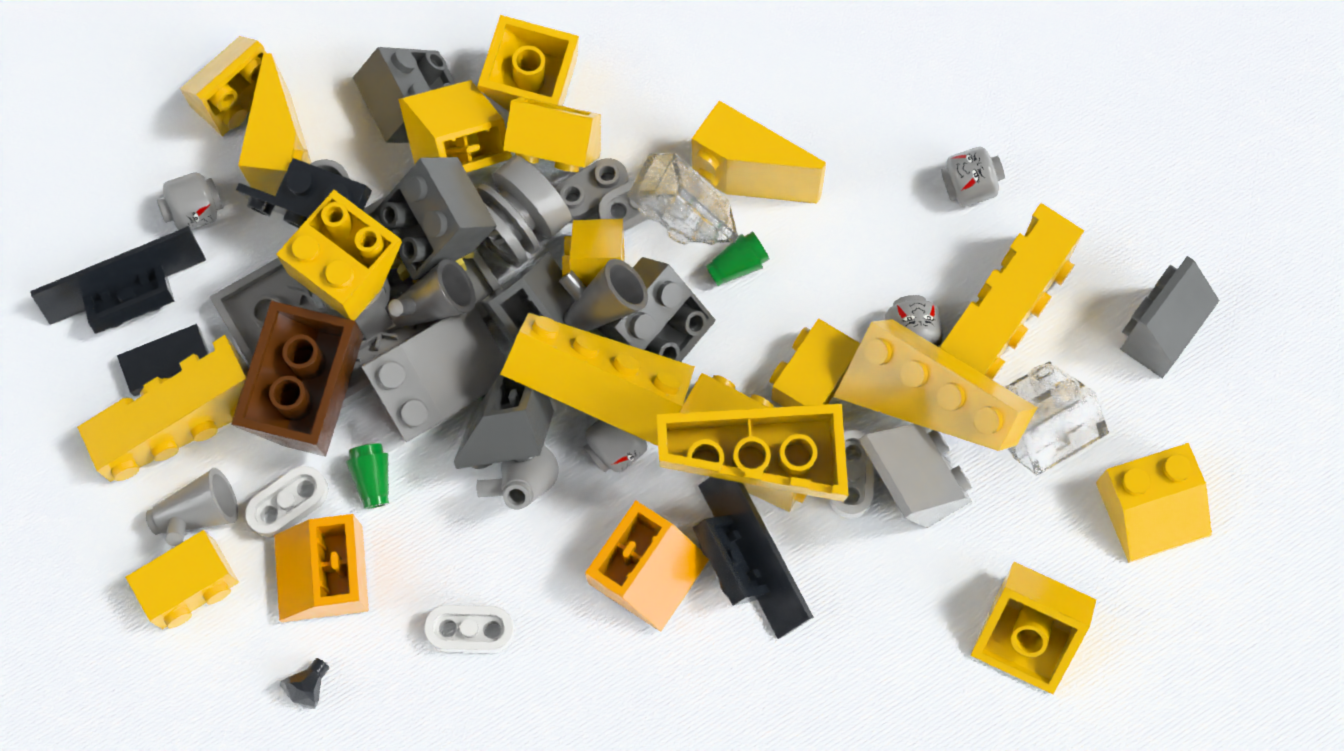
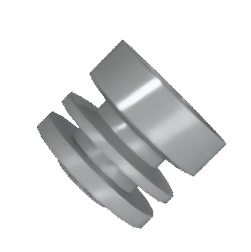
M514 155L492 174L493 181L500 193L483 183L476 190L497 225L483 243L507 263L518 268L528 260L526 252L534 254L540 249L539 242L532 230L542 237L551 239L572 218L566 203L550 182L532 164L522 157Z

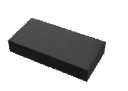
M196 323L117 355L129 392L135 397L140 395L141 390L144 388L143 385L154 378H171L181 372L182 368L179 363L191 355H198L199 359H202L210 353L202 331Z

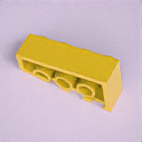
M1040 203L1032 214V219L1025 235L1019 233L1009 247V251L1001 262L1003 267L1000 271L998 269L992 271L977 295L978 301L976 303L972 301L939 348L994 380L1006 362L1000 358L1008 346L1014 350L1018 347L1029 330L1024 326L1026 320L1031 314L1037 318L1041 315L1052 296L1047 294V291L1054 282L1061 286L1073 270L1075 264L1069 260L1085 230L1043 203Z
M528 313L500 375L658 446L656 414L680 413L695 366L568 326L548 317Z
M893 319L872 321L833 396L834 398L996 451L1018 444L1038 408Z
M226 335L212 342L215 350L202 359H199L198 355L193 354L180 362L182 370L173 377L163 379L156 377L143 385L144 388L140 392L141 397L136 400L122 398L77 426L98 473L109 482L129 479L139 472L140 467L154 460H167L179 452V448L193 441L207 440L216 435L219 428L232 422L249 368Z
M842 404L656 414L659 466L661 468L842 502L849 496Z

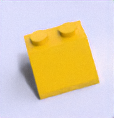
M500 15L477 89L508 112L511 100L519 97L563 106L577 62L579 36Z
M1189 443L1108 468L1096 481V486L1128 563L1212 535L1207 485Z
M1013 561L995 597L970 656L1054 695L1090 628L1097 599Z

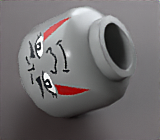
M981 146L951 155L946 162L947 168L941 169L950 200L957 199L958 203L964 207L996 197L999 193L998 181L1006 179L999 156L990 157L988 151Z
M198 172L166 181L162 187L164 197L157 199L164 222L173 221L179 230L187 226L193 230L211 224L217 219V210L223 209L212 178L205 179Z
M920 295L900 297L894 301L893 306L885 313V320L893 319L937 347L941 345L943 334L939 310L932 302L926 301L925 297Z
M598 419L586 430L585 439L587 444L583 448L603 472L606 473L611 469L616 473H620L647 451L648 445L645 440Z

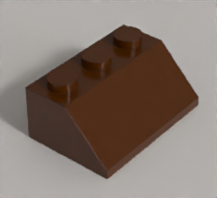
M271 301L231 425L281 446L326 457L363 339V334L357 323L353 320Z

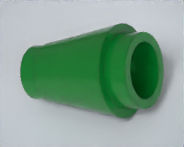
M752 231L745 236L741 233L705 267L719 287L723 283L763 269L762 264L770 260L758 237Z
M382 443L367 444L349 449V460L346 461V465L363 503V508L373 509L390 504L388 498L389 454L384 453Z

